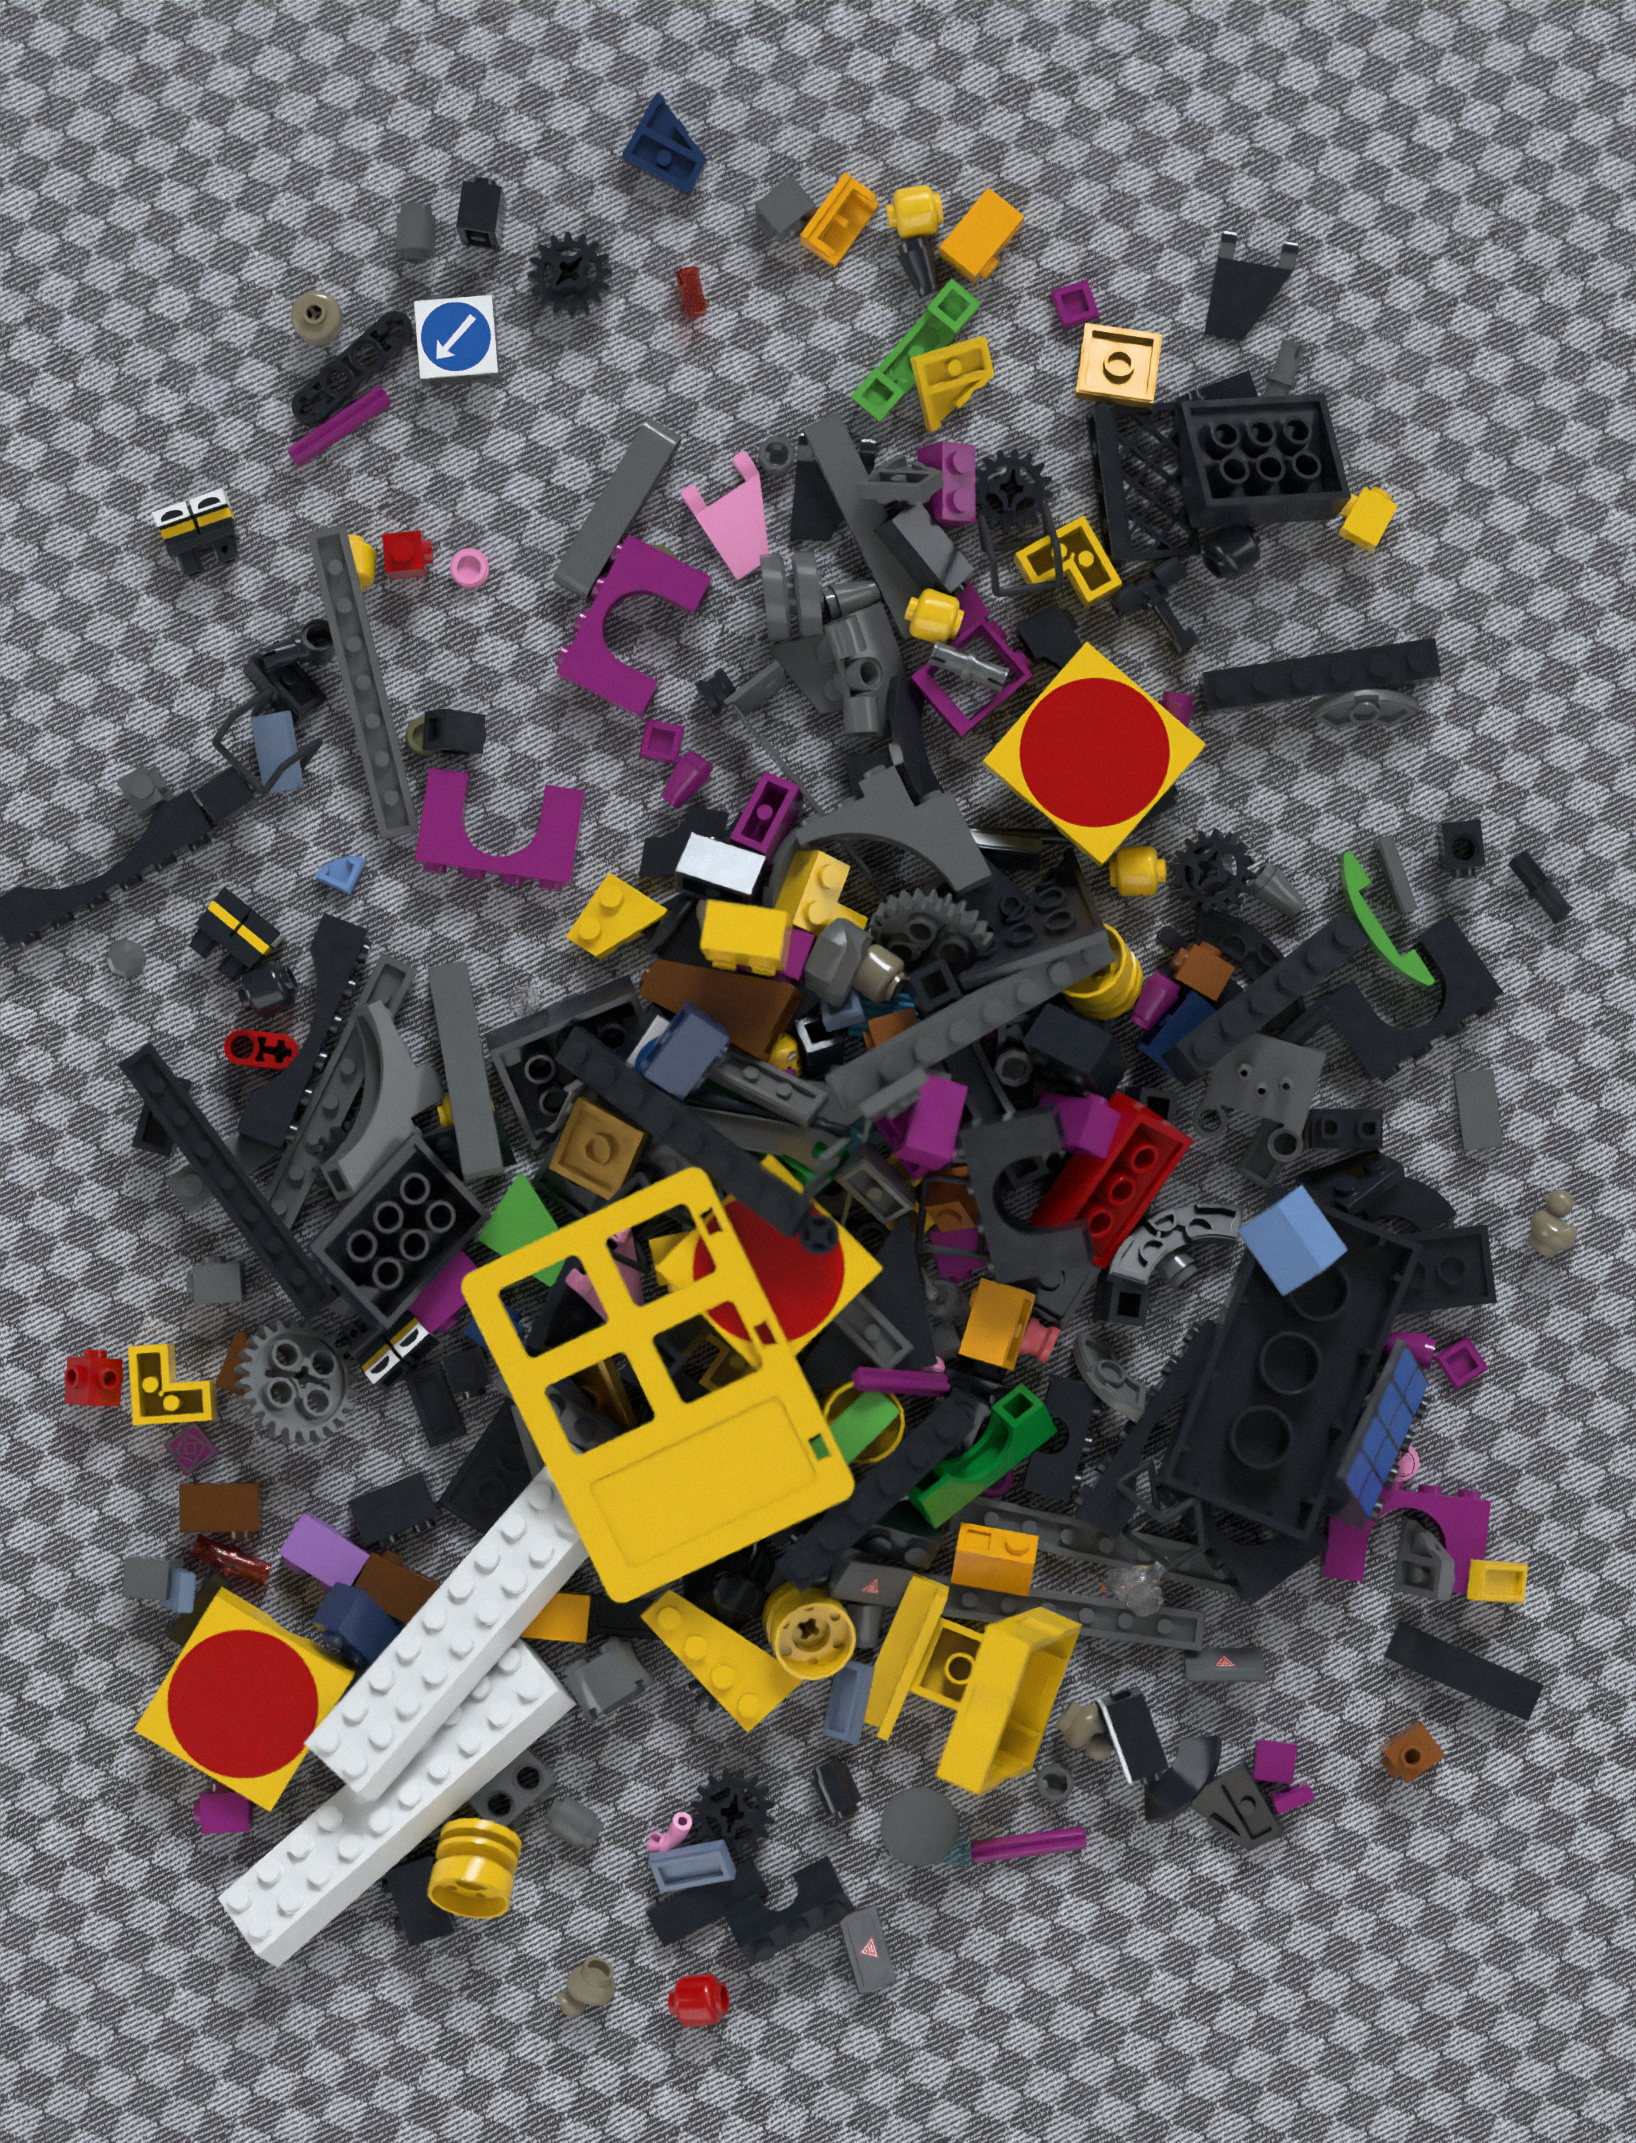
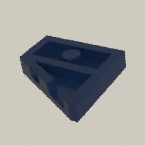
M656 92L622 153L621 160L690 197L708 164V160L698 145L688 135L684 125L676 118L666 104L662 94Z

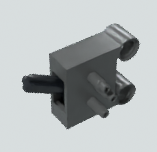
M1319 998L1278 1036L1257 1030L1218 1061L1213 1067L1204 1099L1196 1106L1193 1112L1192 1125L1195 1132L1207 1139L1219 1137L1227 1127L1228 1114L1224 1106H1228L1282 1123L1272 1128L1268 1135L1269 1153L1280 1162H1290L1298 1158L1303 1150L1302 1130L1326 1058L1325 1050L1304 1043L1334 1017L1335 1012L1324 999ZM1211 1109L1218 1112L1222 1120L1220 1125L1213 1129L1203 1127L1198 1119L1203 1111ZM1290 1133L1296 1138L1297 1144L1292 1151L1281 1152L1274 1145L1275 1138L1279 1134Z

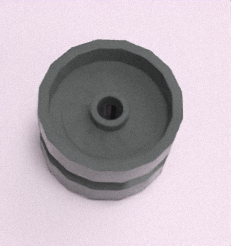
M814 549L794 552L791 557L792 577H786L784 558L779 553L760 555L769 641L789 639L792 633L790 614H797L799 632L803 637L823 635L821 610H825L821 574H817Z

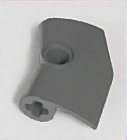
M876 603L823 626L837 665L833 673L834 685L843 697L845 736L892 737L891 722L886 721L885 717L888 687L891 677L902 674L906 678L905 664L884 605Z

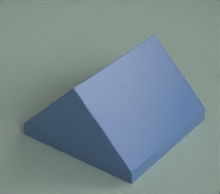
M1302 1185L1237 1230L1242 1240L1282 1296L1322 1272L1348 1250Z

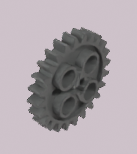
M916 888L913 897L905 890H902L898 899L889 895L886 904L880 902L869 924L870 929L868 933L874 937L871 945H881L902 959L905 965V974L934 960L944 958L961 992L962 983L959 976L964 970L968 971L976 964V956L994 936L993 933L985 932L988 925L987 921H976L979 911L972 910L966 912L964 910L966 901L963 900L955 905L951 903V894L948 893L944 899H940L934 889L931 890L929 896H924L922 891ZM944 925L942 927L940 935H936L940 927ZM922 949H924L925 953L918 959Z
M295 1317L286 1320L284 1325L278 1319L270 1324V1328L265 1325L256 1331L257 1336L254 1335L246 1340L249 1349L245 1348L238 1353V1357L245 1363L237 1365L233 1371L242 1375L243 1379L235 1382L233 1387L244 1389L245 1394L237 1399V1403L249 1404L250 1408L244 1414L245 1418L256 1415L259 1419L255 1429L258 1430L267 1425L269 1427L268 1438L270 1440L279 1433H282V1443L284 1445L292 1442L294 1438L298 1446L309 1442V1438L313 1444L323 1439V1434L329 1437L336 1433V1426L340 1427L348 1421L344 1414H348L355 1409L354 1405L348 1400L359 1395L357 1390L350 1387V1384L358 1380L359 1376L348 1373V1368L356 1362L355 1360H344L342 1355L347 1351L348 1346L336 1348L334 1345L338 1337L336 1333L328 1338L323 1336L325 1331V1325L323 1324L311 1330L310 1319L302 1321L299 1326ZM276 1351L284 1355L286 1366L278 1362ZM312 1360L317 1361L321 1365L322 1375L314 1370ZM265 1372H266L268 1375H270V1376H272V1377H276V1378L273 1379V1378L266 1377V1376H265ZM318 1384L327 1386L328 1391L325 1388L318 1386ZM271 1388L279 1393L281 1397L280 1404L272 1399L270 1394ZM307 1397L315 1401L317 1412L309 1408Z

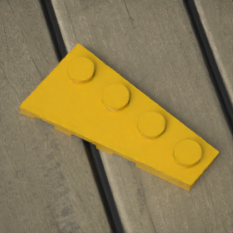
M669 1588L640 1614V1617L747 1733L805 1680L785 1671L777 1658L748 1641L742 1635L725 1626Z

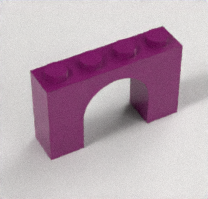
M628 534L625 542L619 541L611 553L608 562L613 565L607 577L600 575L590 595L595 600L589 612L582 610L573 627V631L577 632V635L571 646L565 644L562 647L555 665L560 667L557 671L559 678L642 720L660 685L657 680L616 659L608 650L605 643L604 630L610 613L619 603L630 597L648 595L659 598L696 617L713 584L711 576Z
M429 767L415 861L418 864H424L423 871L447 874V868L463 870L462 877L476 880H485L486 874L501 876V883L524 886V880L540 882V889L562 892L563 885L572 887L586 800L584 790L545 785L539 828L532 842L516 854L501 857L492 856L481 852L473 846L466 833L465 814L471 781L470 775L464 772Z
M1394 1481L1391 1488L1383 1485L1378 1498L1385 1502L1377 1520L1385 1513L1397 1508H1416L1424 1512L1435 1524L1439 1533L1440 1544L1455 1561V1583L1451 1592L1467 1594L1471 1559L1485 1560L1491 1501L1481 1499V1491L1457 1489V1496L1441 1494V1486L1418 1484V1491L1403 1490V1482ZM1326 1515L1323 1538L1329 1544V1547L1321 1553L1319 1575L1326 1578L1363 1582L1367 1541L1375 1522L1368 1519L1361 1531Z

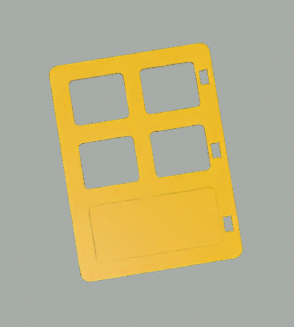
M697 1167L687 1168L482 1266L464 1277L461 1285L462 1293L608 1595L614 1601L628 1602L847 1499L852 1494L855 1486L854 1478L708 1175L702 1169ZM685 1204L688 1206L713 1257L716 1270L714 1273L645 1306H637L606 1244L607 1239L675 1205ZM709 1208H712L722 1231L712 1235L709 1234L700 1216L701 1213L709 1210ZM571 1255H576L581 1259L608 1315V1322L538 1357H530L526 1353L499 1297L500 1290ZM732 1301L736 1305L763 1361V1367L759 1371L691 1403H685L678 1395L653 1343V1337L655 1334L720 1303ZM764 1320H766L776 1341V1344L773 1343L765 1348L754 1326L761 1324ZM617 1352H623L627 1355L654 1410L655 1418L653 1421L590 1451L578 1454L573 1450L546 1394V1388L548 1385ZM820 1432L831 1456L818 1460L808 1439Z

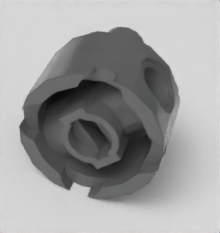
M616 1637L598 1648L601 1655L592 1661L583 1658L564 1670L568 1677L564 1680V1683L575 1696L588 1723L598 1720L599 1717L596 1711L598 1714L603 1711L607 1715L643 1693L645 1688L642 1683L648 1687L655 1683L654 1677L640 1660L631 1640L624 1642L623 1639L619 1640Z

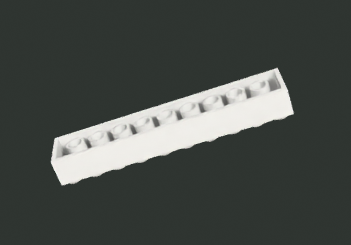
M570 1443L573 1450L576 1453L583 1454L577 1447ZM546 1466L304 1742L357 1794L375 1803L589 1556Z
M518 1637L375 1803L357 1794L346 1784L218 1897V1900L256 1955L279 1968L577 1703L536 1650Z

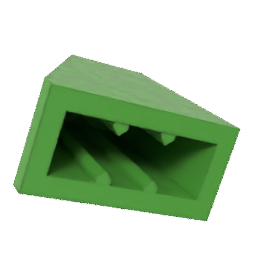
M519 1173L492 1214V1217L477 1237V1240L501 1256H505L560 1230V1227L531 1184L529 1178ZM565 1259L531 1275L551 1287L555 1283Z

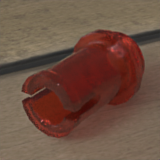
M696 266L681 268L674 273L682 301L679 310L684 313L686 319L705 316L708 314L707 307L710 305L709 300L704 298L699 275L700 271Z

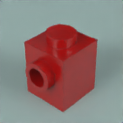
M421 530L382 534L385 572L390 580L429 576L428 564H434L431 540L425 541Z

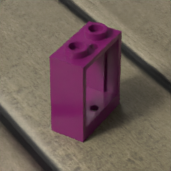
M983 616L953 640L949 646L962 651L978 636H981L1016 677L1001 693L999 692L968 719L932 678L941 669L940 667L926 663L910 679V683L925 697V700L960 741L1027 685L1033 677V674L1029 671L1033 667L1029 659L1019 649L1013 652L1004 642L1008 637L1003 629L994 620L988 623Z

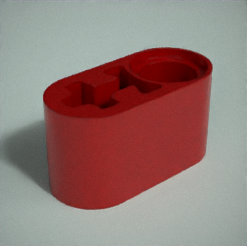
M243 1029L231 1032L224 1042V1053L231 1062L244 1067L284 1071L301 1050L299 1042L288 1035ZM248 1037L253 1042V1052L249 1057L239 1059L234 1052V1046L239 1039ZM267 1039L264 1046L274 1049H280L282 1042H285L286 1048L292 1050L291 1057H284L283 1063H280L279 1057L263 1054L264 1046L262 1040Z

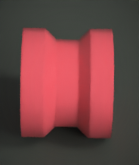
M1031 1317L1027 1324L1019 1353L1022 1355L1027 1353L1034 1355L1038 1362L1045 1365L1056 1343L1060 1329L1054 1326L1044 1327L1038 1319Z

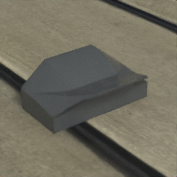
M836 918L819 934L805 964V987L833 1006L842 1007L874 937L850 920Z

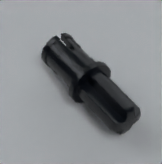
M1527 851L1520 852L1510 860L1509 867L1530 892L1527 896L1535 898L1554 924L1573 910V907L1567 903L1552 883L1554 878L1552 876L1548 878Z

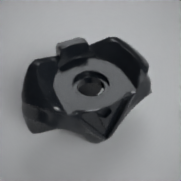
M760 1539L683 1575V1598L739 1634L750 1615L754 1617L761 1616L765 1602L770 1596L764 1589L774 1573L775 1562L764 1540ZM721 1571H727L728 1573L720 1578L714 1589V1577Z

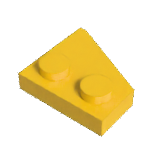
M983 336L974 337L910 358L926 430L930 432L938 430L942 426L940 422L955 407L960 409L970 399L974 390L983 387L994 376L987 338Z
M609 872L566 938L599 960H602L615 952L621 944L630 943L641 936V931L658 920L662 921L665 916H668L670 911Z

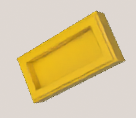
M1471 1559L1467 1599L1524 1603L1528 1564Z

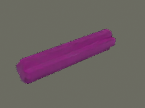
M376 387L288 448L289 455L296 465L303 466L391 405L390 398L381 387Z
M859 1367L856 1373L851 1375V1380L854 1381V1388L858 1391L943 1397L946 1391H950L951 1384L948 1383V1376L941 1373Z
M1074 1827L975 1840L971 1842L970 1849L973 1862L982 1863L1085 1849L1087 1847V1838L1083 1827Z

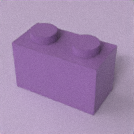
M307 1511L302 1514L278 1554L286 1558L283 1562L284 1566L303 1576L305 1571L319 1579L316 1585L326 1593H329L335 1582L353 1587L372 1551Z

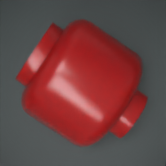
M711 1973L680 1977L676 1982L674 1991H671L668 1996L670 2013L677 2015L679 2022L684 2027L716 2025L721 2021L723 2014L729 2010L728 1988L725 1982H720L717 1976Z

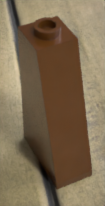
M656 959L653 966H648L643 972L639 982L641 988L638 992L639 995L647 1000L656 1003L675 1015L688 1000L726 1027L729 1036L727 1042L766 1063L770 1060L805 995L788 983Z

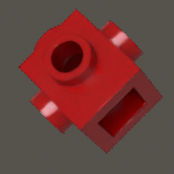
M84 1349L83 1357L67 1356V1368L64 1374L66 1384L65 1404L120 1406L121 1386L123 1383V1359L107 1358V1350Z

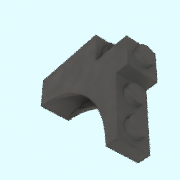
M880 765L867 771L863 775L865 780L858 782L864 796L859 800H857L856 796L846 798L834 806L836 811L824 817L820 813L811 815L799 823L801 828L794 831L803 851L818 845L841 840H870L894 845L919 857L934 868L952 888L957 898L992 881V874L951 791L949 790L943 794L940 790L930 792L919 799L920 805L914 807L895 766L886 769L884 765Z
M381 999L363 1004L350 1011L356 1023L364 1052L365 1087L359 1114L351 1132L337 1152L320 1165L337 1201L353 1197L412 1132L416 1133L423 1140L421 1130L413 1124L411 1117L446 1096L441 1087L440 1076L431 1068L429 1062L414 1065L411 1050L401 1040L394 1026L393 1015L383 1005Z

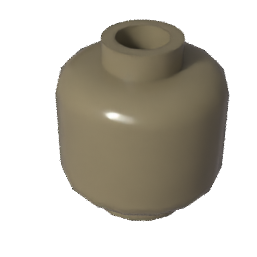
M306 292L297 298L292 306V326L299 337L306 343L315 346L327 345L337 339L341 333L344 323L342 311L336 300L326 292Z
M871 945L851 987L872 1002L879 1003L885 999L892 1001L904 986L900 978L906 975L904 973V961L881 945Z

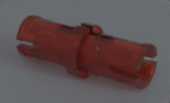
M202 1534L198 1535L196 1539L197 1544H194L190 1554L191 1558H196L222 1569V1574L227 1576L233 1573L255 1582L259 1586H264L267 1580L266 1576H269L273 1563L241 1552V1547L233 1544L232 1547L204 1537Z

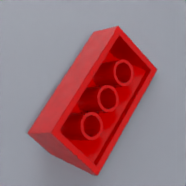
M1118 1091L1107 1106L1122 1115L1106 1159L1074 1153L1029 1219L1034 1226H1049L1087 1218L1096 1252V1257L1092 1263L1103 1269L1108 1266L1194 1141L1145 1105Z

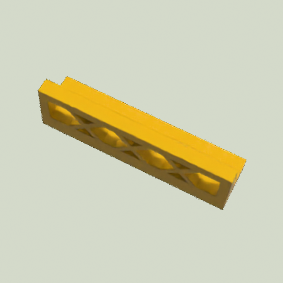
M915 1572L903 1594L875 1661V1670L864 1722L878 1727L877 1737L886 1741L890 1737L948 1598V1586Z

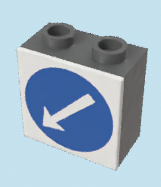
M472 291L463 293L460 298L447 299L445 295L436 294L423 297V301H414L420 380L424 387L501 381L495 303L492 295H485L484 292Z

